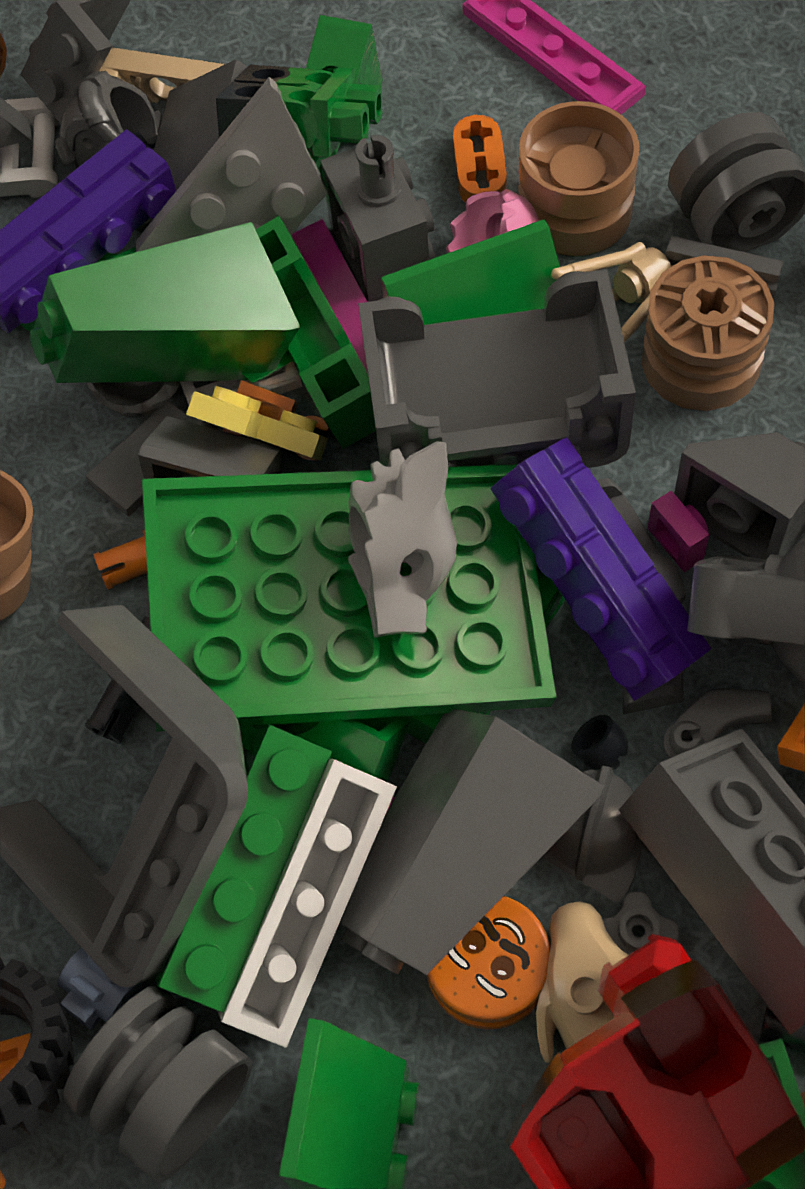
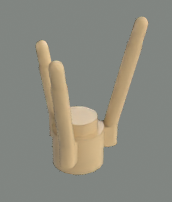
M637 242L623 251L554 268L551 271V277L557 280L562 275L573 271L590 272L619 265L618 271L613 277L614 288L612 292L615 302L622 299L627 303H642L621 327L625 342L647 318L651 289L660 275L671 267V264L660 250L653 247L645 248L642 242Z

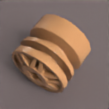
M706 255L681 260L660 275L650 292L641 364L647 382L663 399L682 408L710 411L731 406L749 394L760 376L764 351L768 344L769 333L773 324L774 301L767 283L750 267L730 258Z

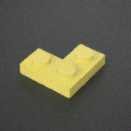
M215 386L212 397L196 391L193 392L186 415L321 460L328 438L313 433L317 421L283 410L280 421L258 414L262 402L219 386Z

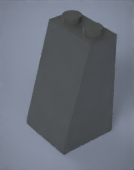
M458 709L443 714L381 823L339 922L347 927L341 940L396 974L400 972L403 964L406 963L427 975L599 798L605 786L496 716Z

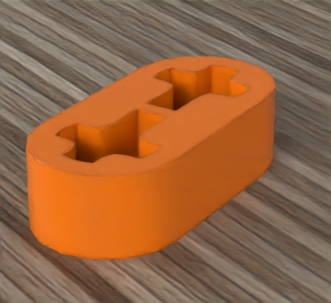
M471 115L463 118L454 127L453 151L458 190L461 199L466 203L467 199L473 195L493 191L501 193L507 189V171L501 130L498 123L485 115ZM471 136H481L483 152L474 153ZM486 170L489 187H478L476 171Z

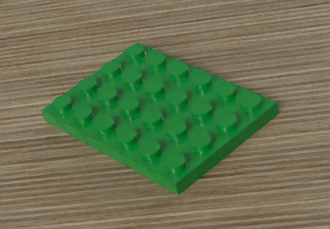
M518 464L448 467L444 494L457 539L456 558L446 578L426 601V632L423 634H394L377 638L373 634L366 597L348 560L349 556L355 553L348 532V500L351 483L356 480L364 482L373 481L371 470L142 479L150 631L231 708L238 720L239 726L445 714L454 709L476 712L551 707L556 699L534 553L516 526L505 519L500 510L499 501L490 490L494 484ZM402 563L400 574L402 576L410 575L412 567L407 563ZM156 722V732L165 731Z

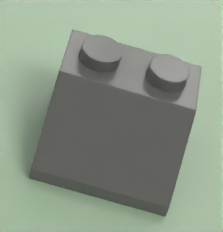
M166 416L142 443L138 454L144 479L282 474L281 447L243 434L238 436L217 430L213 424L194 417L185 418L183 421Z
M778 432L688 444L681 454L674 494L684 506L691 505L699 511L707 524L710 535L743 556L767 559L770 554L784 556L805 531V444L793 442Z

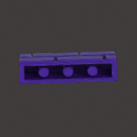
M126 129L0 229V327L7 334L21 323L27 324L37 319L38 302L42 301L49 275L96 263L108 252L116 253L128 243L131 233L149 218L154 219L176 192L171 169L167 162L150 147L146 148L145 144L129 130Z
M567 437L527 458L490 488L499 501L500 510L505 519L516 526L534 553L536 563L541 572L548 578H551L572 609V615L576 624L589 634L608 662L612 677L625 687L633 701L671 680L712 649L703 635L687 631L688 613L662 575L657 572L653 562L589 468L583 464L582 458Z

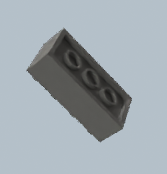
M741 728L660 762L619 808V811L678 887L681 894L708 926L724 950L730 955L763 998L768 1008L775 1014L788 1033L792 1035L805 1027V805Z

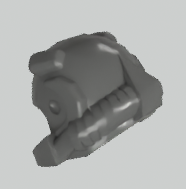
M107 71L93 72L78 82L72 98L64 110L60 137L55 141L59 157L65 167L73 163L78 168L126 129L131 133L139 132L150 145L156 144L162 115L159 109L153 110L146 94L134 85L118 77L111 76Z

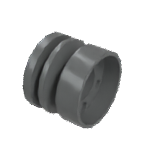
M155 985L145 988L128 1000L91 1040L71 1071L64 1087L63 1103L82 1118L90 1115L89 1126L103 1136L118 1130L126 1123L120 1136L118 1150L151 1179L161 1183L172 1177L195 1156L231 1110L250 1077L253 1061L214 1029L202 1033L191 1042L196 1031L198 1017L186 1006L176 1008L177 1000L165 989Z

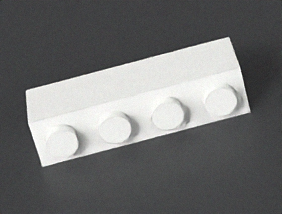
M329 758L225 1012L217 1010L221 1022L285 1048L287 1047L397 786Z

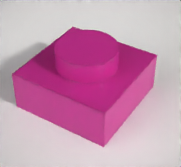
M672 490L653 501L647 529L683 572H686L696 562L704 560L709 539L707 524L696 508L691 505L684 506Z

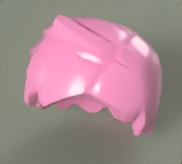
M505 189L501 193L497 191L482 192L473 195L466 201V210L450 223L454 237L451 243L446 246V251L450 253L539 221L534 207L525 197L511 190Z

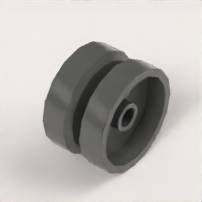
M762 112L740 113L718 121L698 134L679 153L669 171L667 186L685 217L690 219V224L702 243L747 252L779 239L800 221L805 214V165L798 154L792 152L786 136L774 118Z

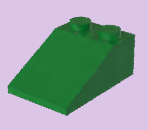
M308 1018L279 1174L291 1189H405L409 1156L397 1153L401 1124L414 1126L420 1083L408 1081L409 1068L407 1061L324 1020Z

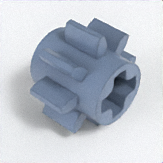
M80 948L67 962L59 976L58 986L68 993L60 1005L83 1025L93 1030L100 1018L107 1022L128 1000L140 993L144 985L143 983L131 987L116 985L105 975L83 948Z

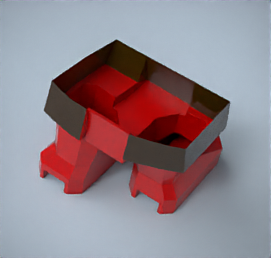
M651 934L647 937L648 943L613 966L610 962L603 965L598 992L614 1015V1019L561 1054L558 1051L541 1075L528 1099L522 1105L505 1142L535 1189H747L805 1151V1127L768 1059L720 984L695 959H690L676 939Z

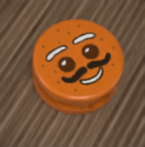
M503 896L427 974L431 992L447 1014L467 1026L479 1029H499L513 1025L524 1019L537 1007L539 994L547 979V966L550 954L548 936L541 922L527 907L516 900Z

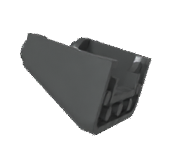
M607 269L590 272L573 271L562 275L547 289L544 297V309L424 325L420 308L413 302L399 297H385L378 301L358 303L380 464L388 467L389 454L392 450L399 449L406 460L410 455L437 441L446 442L448 467L520 464L527 458L545 450L565 437L569 439L582 458L583 464L588 468L610 464L627 453L630 447L636 391Z

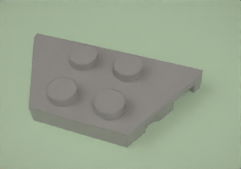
M268 77L136 240V252L252 222L254 228L257 229L277 216L281 217L290 235H292L325 197L327 189L324 179L315 161L311 158L296 122L293 121L282 99L281 91L273 79Z

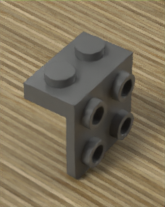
M55 0L48 8V19L40 35L31 43L29 47L30 55L20 75L59 122L62 121L64 110L68 106L78 82L89 74L101 69L113 46L109 40L131 0Z

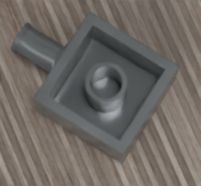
M370 135V143H367L366 139L363 138L359 141L356 148L320 160L322 175L327 189L326 202L330 228L367 302L378 301L383 298L381 277L436 258L428 237V233L434 231V221L429 206L424 198L415 199L411 191L413 189L411 174L403 157L394 158L393 144L388 138L381 135Z

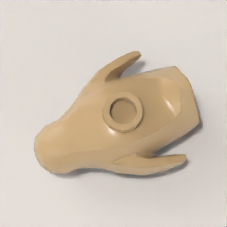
M580 901L559 907L551 917L549 928L551 948L547 966V979L539 994L536 1009L537 1036L541 1055L546 1063L552 1061L553 1036L556 1029H558L564 1045L568 1049L614 1019V1015L598 992L602 968L608 962L613 966L628 956L609 936L602 917L591 904Z

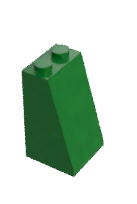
M252 222L49 275L42 301L38 302L37 305L38 316L34 329L30 331V340L37 360L41 365H49L56 383L245 381L248 379L241 373H265L276 369L298 332L300 325ZM273 373L267 375L266 377H264V378H262V379H260V380H263V379H266V378H270Z

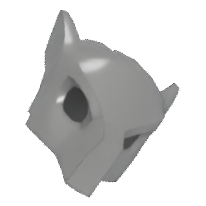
M440 441L410 455L406 460L399 449L392 450L389 454L388 467L383 466L378 461L370 465L373 481L364 482L356 480L351 483L348 500V532L355 553L350 555L348 560L366 597L375 638L394 634L425 633L426 601L438 589L455 562L457 539L444 494L448 474L447 444ZM402 563H407L412 567L410 575L402 576L400 574Z

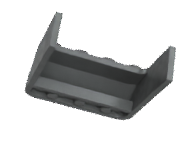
M124 605L62 611L57 623L172 737V740L108 873H105L97 866L37 799L0 807V855L105 975L118 986L131 987L154 979L162 971L246 806L248 786L241 732L234 712Z

